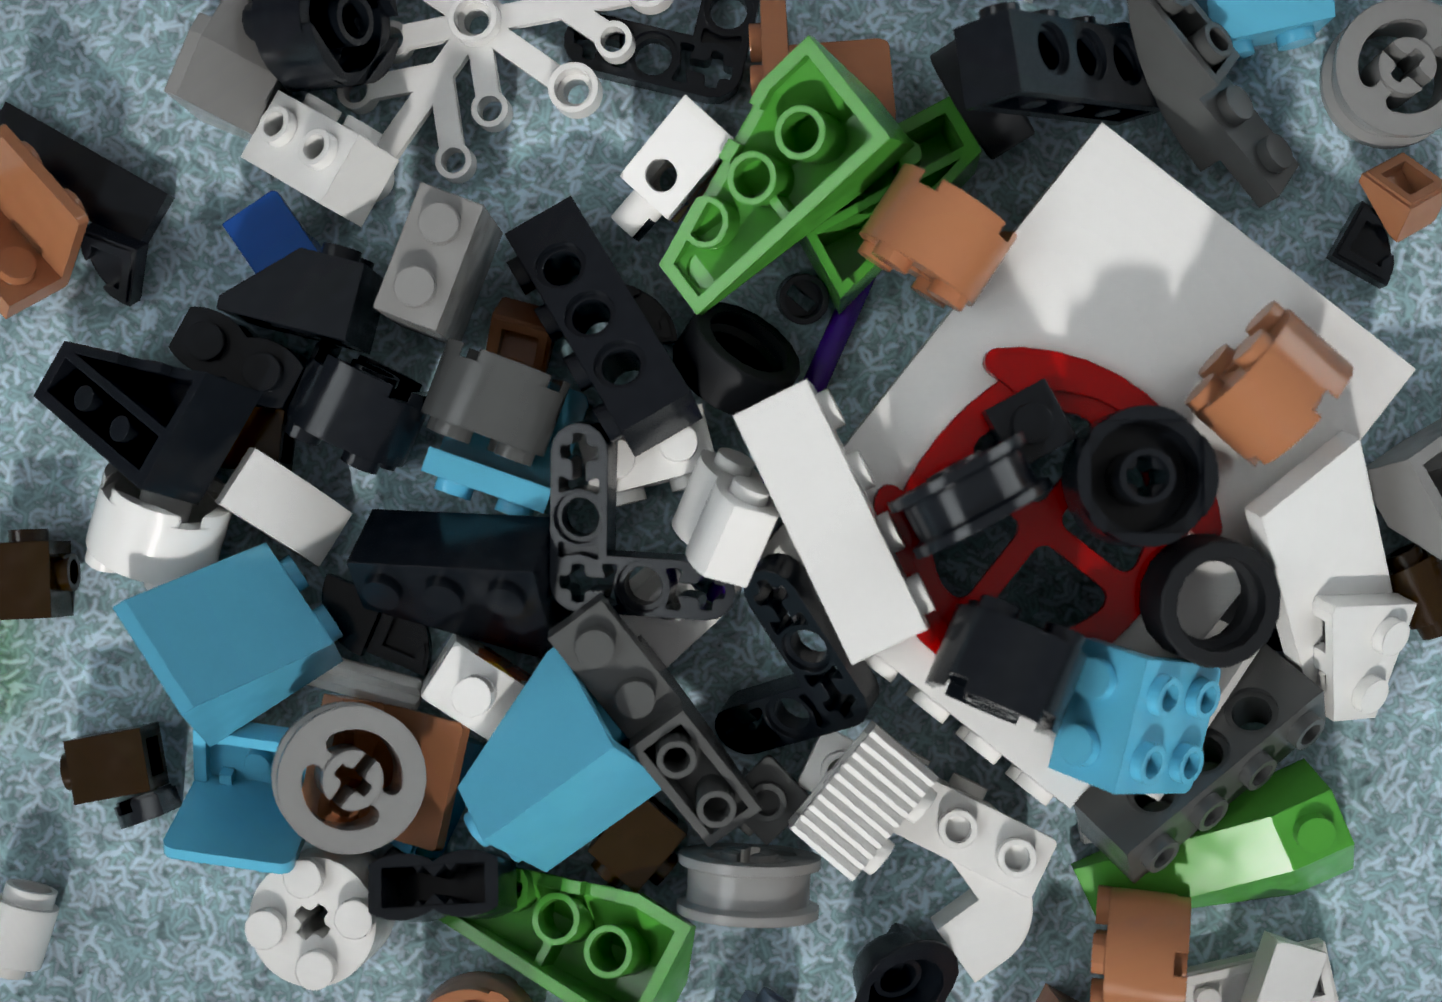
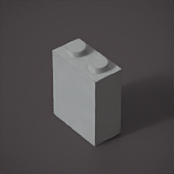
M420 182L373 308L408 330L446 343L448 338L462 342L503 234L485 206Z

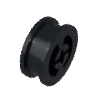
M1020 431L983 451L978 450L928 477L926 482L887 504L892 513L903 511L919 540V543L912 549L917 559L929 556L982 531L1054 487L1049 477H1036L1021 447L1028 441L1024 431Z

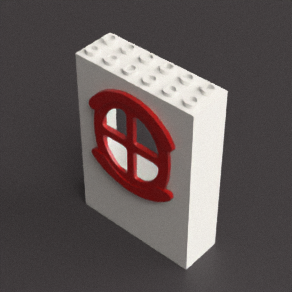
M1103 122L1080 146L1013 230L1017 235V239L973 306L965 305L961 312L951 308L843 444L847 454L857 449L861 453L876 485L865 491L877 516L886 511L890 513L906 547L895 553L905 575L909 577L919 573L936 610L925 615L931 626L928 630L864 660L890 683L898 673L908 680L912 686L905 695L941 724L945 722L949 715H952L962 723L955 732V735L993 765L996 764L1001 756L1012 764L1004 774L1043 805L1047 806L1051 799L1055 797L1070 809L1089 784L1048 768L1056 736L1035 732L1034 729L1037 723L1019 716L1015 725L945 695L950 683L949 681H947L945 686L932 688L925 683L956 605L968 604L969 599L979 601L981 594L997 598L1033 551L1040 546H1047L1053 549L1097 584L1105 595L1104 603L1098 611L1067 628L1085 637L1098 638L1152 657L1183 659L1162 649L1146 631L1139 610L1141 581L1151 560L1166 545L1142 547L1138 559L1131 569L1127 571L1116 569L1065 528L1063 515L1068 507L1063 495L1061 476L1042 500L1032 501L1010 514L1017 525L1014 537L966 596L956 597L941 583L933 554L921 559L916 558L912 551L919 543L915 532L904 512L892 513L887 504L926 482V479L933 474L974 453L977 441L990 431L982 412L1045 378L1063 412L1076 415L1088 422V424L1109 414L1143 405L1165 407L1187 418V421L1196 428L1201 436H1205L1212 446L1217 459L1219 481L1213 505L1207 514L1183 537L1190 534H1216L1255 549L1244 508L1341 430L1361 440L1416 370L1411 364ZM1276 301L1284 309H1290L1338 351L1353 365L1354 370L1349 383L1338 399L1327 390L1322 395V400L1315 410L1322 418L1304 437L1274 461L1264 465L1259 460L1257 466L1254 467L1200 421L1185 404V400L1203 380L1198 372L1210 356L1224 344L1235 350L1249 336L1245 329L1251 320L1267 304ZM1140 472L1144 486L1148 485V472ZM782 521L770 536L760 560L768 554L781 553L790 555L804 566ZM1208 561L1199 565L1185 579L1178 595L1177 617L1181 628L1188 635L1197 639H1204L1240 594L1241 585L1237 573L1230 565L1221 561Z

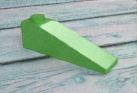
M808 35L760 81L749 101L753 106L735 139L729 138L718 157L722 159L720 166L703 196L695 198L659 264L696 315H703L867 190L915 146L876 95L813 36Z
M1301 759L1275 771L1272 777L1260 788L1254 791L1249 789L1244 791L1229 804L1226 814L1213 828L1204 832L1200 830L1195 832L1179 846L1177 855L1168 866L1156 873L1149 871L1135 884L1101 851L1073 862L1071 866L1096 916L1098 885L1175 893L1178 896L1191 897V908L1295 895L1353 869L1355 844L1331 788L1305 759Z
M516 867L517 908L503 916L490 919L449 915L438 919L564 1002H677L688 981L696 929L694 924L643 893Z

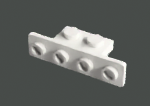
M839 732L819 736L798 778L799 786L812 792L855 740ZM909 750L924 764L929 766L930 760ZM953 772L949 782L938 778L936 783L931 786L938 793L937 797L917 822L912 824L905 818L894 831L895 834L1025 898L1033 896L1057 846L1056 841L1051 836L998 811L990 802L984 800L987 788Z

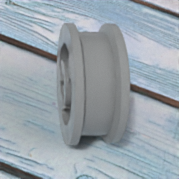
M1384 0L1378 2L1360 13L1330 44L1321 64L1319 78L1320 93L1329 117L1346 136L1369 147L1398 149L1416 144L1442 127V6L1428 0ZM1379 36L1398 38L1374 57L1363 68L1361 74L1359 73V55L1365 41ZM1396 66L1404 73L1399 82L1390 74ZM1434 78L1433 95L1424 111L1406 114L1390 110L1403 105Z
M342 701L325 704L300 717L286 731L278 744L271 768L273 796L286 821L308 843L324 851L336 854H361L378 849L393 841L415 818L422 804L426 789L427 776L424 756L410 730L392 715L374 706L359 702ZM353 729L365 730L376 734L385 743L392 757L393 776L391 784L383 788V771L375 759L367 754L365 755L364 751L352 744H337L326 748L328 738L342 731ZM342 764L351 769L358 764L356 772L362 780L355 789L346 784L340 788L341 781L334 774ZM309 765H315L314 778L318 789L329 800L333 797L332 800L341 809L357 811L370 806L369 813L351 822H332L312 813L302 793L304 769Z
M714 843L710 847L706 844H697L679 850L678 862L688 868L687 894L677 898L676 911L685 918L708 924L743 928L794 927L815 922L819 918V905L810 900L811 874L821 869V857L816 853L787 846L744 843Z

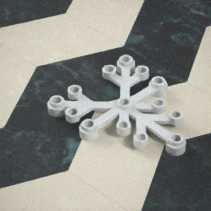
M422 0L444 16L406 24L390 20V36L395 33L403 35V42L398 48L393 63L399 64L407 61L416 49L446 44L434 62L388 71L377 82L366 84V96L359 102L352 103L350 101L349 95L353 87L337 88V96L339 101L353 113L367 114L374 110L381 100L410 95L382 134L383 136L377 146L399 159L433 111L439 146L435 155V167L448 181L456 184L465 183L474 176L477 169V160L473 152L465 146L455 79L469 59L475 92L471 113L474 120L484 130L488 132L503 131L510 125L513 118L512 105L501 93L495 52L547 87L552 103L563 115L573 119L586 118L599 108L603 98L601 82L593 70L580 62H568L560 65L511 30L563 21L595 43L596 49L605 61L611 64H622L633 56L636 48L635 38L627 25L616 20L609 21L598 13L632 6L642 14L655 15L668 9L674 0H520L502 4L499 0ZM479 16L488 17V26L482 33H470V25L475 18ZM615 33L625 35V44L620 50L610 52L605 49V42L609 36ZM577 85L587 86L589 93L582 103L572 104L569 102L568 96L572 88ZM491 102H500L502 105L500 115L492 121L484 120L483 110L486 105ZM455 153H463L465 155L463 168L458 172H448V159ZM394 171L376 202L383 200L391 192L395 181Z

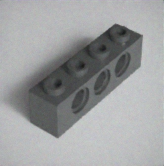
M1265 643L1207 729L1202 747L1204 762H1214L1219 765L1212 770L1201 771L1187 793L1164 794L1160 801L1171 805L1160 812L1143 810L1148 804L1157 801L1146 794H1112L1091 786L1073 805L1081 832L1134 884L1149 871L1151 873L1161 871L1172 862L1179 851V846L1198 830L1204 832L1213 828L1224 817L1232 801L1247 789L1254 791L1263 786L1272 777L1277 764L1294 749L1304 750L1318 739L1326 723L1324 690ZM1253 722L1266 725L1254 731L1241 728L1243 725Z

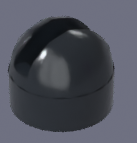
M795 273L785 278L779 285L776 293V303L780 313L786 319L796 324L807 325L818 321L825 314L829 305V293L825 284L816 276L807 273ZM792 285L801 294L814 302V305L808 312L787 295V291Z

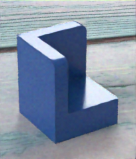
M276 191L268 192L222 224L255 274L300 247L317 252L322 250L318 241L304 230L283 197Z

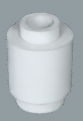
M9 879L6 881L4 890L0 893V978L21 980L25 978L26 972H34L42 968L60 910L55 904L58 891L53 887L24 879Z

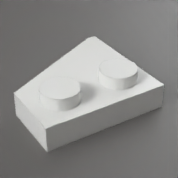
M1398 593L1315 596L1312 604L1313 615L1325 621V643L1321 641L1313 646L1314 667L1317 670L1315 684L1324 690L1325 716L1335 722L1376 717L1378 709L1384 704L1388 696V682L1399 652L1404 648L1409 639V624L1417 603Z

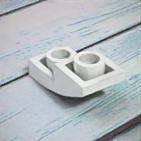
M249 447L215 500L216 504L261 530L266 536L320 567L353 514L283 465L252 447Z

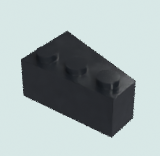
M64 341L33 396L139 489L199 505L263 393L206 372L193 369L187 370L162 362L138 359L113 351Z
M372 509L346 562L361 604L365 609L542 659L547 651L553 648L552 644L548 641V631L575 612L559 604L551 592L550 517Z

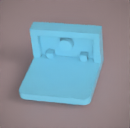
M569 388L545 456L535 455L531 467L487 450L490 438L474 432L470 444L444 436L440 449L429 446L421 471L438 476L434 489L470 501L475 489L498 497L494 510L502 513L533 516L534 511L550 515V469L553 439L559 430L567 425L584 421L589 408V401L583 393ZM576 442L570 444L571 454H573Z
M1086 637L1081 651L1088 658L1058 734L1055 737L1048 768L1112 794L1187 793L1198 778L1203 767L1204 753L1202 747L1210 717L1217 709L1220 700V668H1204L1186 659L1152 657L1098 638Z
M249 722L212 747H209L193 729L194 782L163 839L164 854L168 858L255 870L264 873L285 874L294 869L305 840L296 833L281 814L271 786L273 757L278 744L289 727ZM306 767V768L304 769V771H303L302 786H303V782H304V778H305V773H306L307 767Z

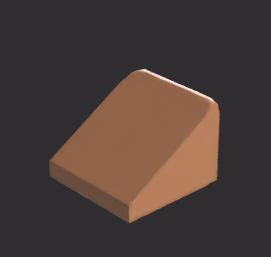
M1403 152L1362 173L1359 179L1360 185L1387 233L1396 242H1400L1430 225L1436 219L1442 207V179Z
M503 297L492 313L486 351L547 373L554 343L534 311L539 306Z

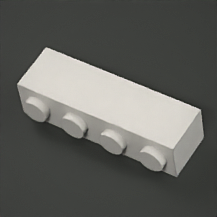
M805 379L733 415L851 665L928 630L931 626L925 615L936 610L934 603L919 573L909 577L905 575L895 554L906 548L903 539L888 511L878 516L875 513L865 492L875 487V482L859 450L857 449L847 454L836 430L845 426L846 422L829 388L817 393L814 385Z

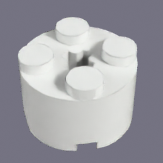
M111 463L107 464L103 472L86 536L87 551L85 562L97 571L118 573L127 578L144 582V587L147 590L218 562L232 516L230 511L215 503L225 484L215 476L199 505L141 490Z
M312 847L300 853L292 871L285 874L269 873L262 880L252 898L249 917L245 923V935L247 941L255 948L258 956L267 968L287 982L302 986L308 990L317 991L352 975L382 947L393 929L395 920L382 919L368 912V865L377 860L373 855L368 852L361 854H336ZM319 905L328 911L324 919L319 914L321 909Z

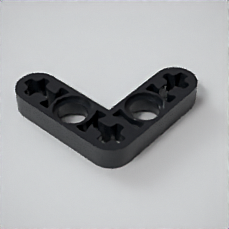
M702 0L693 36L600 14L609 21L616 20L627 25L635 38V52L625 62V68L615 67L617 64L608 63L602 58L598 50L594 59H586L583 47L576 43L578 39H588L569 25L564 34V47L570 62H580L587 65L600 79L683 98L686 94L691 100L701 103L721 104L729 101L737 94L742 83L750 49L749 23H756L760 0H738L745 7L747 16L739 27L733 29H723L717 26L711 18L710 12L712 7L719 0ZM620 33L612 34L607 38L605 44L621 49V36L625 35ZM649 44L664 46L672 57L669 68L658 75L643 73L636 65V56L644 46ZM681 51H691L692 53L689 57L690 65L700 68H709L712 59L723 61V71L732 75L730 80L720 79L716 88H709L705 86V75L686 70L687 82L676 81L681 71Z
M592 420L578 421L559 430L552 442L550 469V586L557 602L566 609L576 611L602 593L619 615L706 621L718 619L726 614L740 598L741 586L713 579L714 584L725 586V593H721L714 599L713 604L706 603L707 597L705 592L698 590L683 591L678 596L680 603H674L673 599L678 583L694 584L704 578L692 567L686 554L616 550V442L611 443L600 422ZM582 434H586L587 445L598 448V457L586 463L585 481L597 478L599 479V487L589 484L573 488L568 486V479L573 481L582 477L581 456L572 455L570 452V444L581 441ZM573 499H588L596 506L599 513V523L594 532H578L570 524L567 512ZM581 565H584L586 576L606 578L614 573L612 565H617L618 567L613 585H595L587 590L585 595H581L579 584L569 581V575L580 569ZM648 567L659 575L662 582V591L657 600L644 601L634 595L629 583L630 575L634 568ZM675 568L682 570L679 582ZM613 589H614V595H615V598H616V599H612V598L610 597V596H611V593H612V591H613Z
M781 553L768 554L759 561L748 587H744V596L749 607L793 674L735 692L729 697L715 719V730L719 739L730 749L745 755L765 752L855 727L865 720L879 696V684L866 661L862 660L851 665L806 568L800 561L790 555ZM807 630L820 636L827 647V651L819 652L805 646L800 640L798 631ZM782 698L794 699L801 703L807 709L809 718H801L791 714L784 707ZM763 714L762 720L756 727V725L753 722L758 721L761 715Z

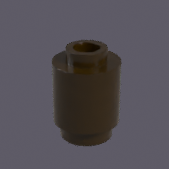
M1412 542L1388 554L1386 562L1393 593H1398L1417 603L1409 624L1410 629H1416L1422 640H1431L1442 636V560Z

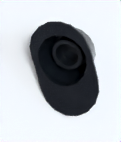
M894 923L887 934L878 936L866 944L857 955L852 971L857 995L854 1002H945L953 989L959 973L958 959L949 946L935 940H922L920 937L915 936L907 926Z

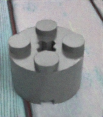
M448 338L421 409L422 413L430 415L426 427L434 432L470 444L474 432L490 438L487 450L531 467L535 455L545 456L571 384L553 379L548 389L547 387L552 375L484 349H480L479 352L469 348L466 357L460 356L464 343Z

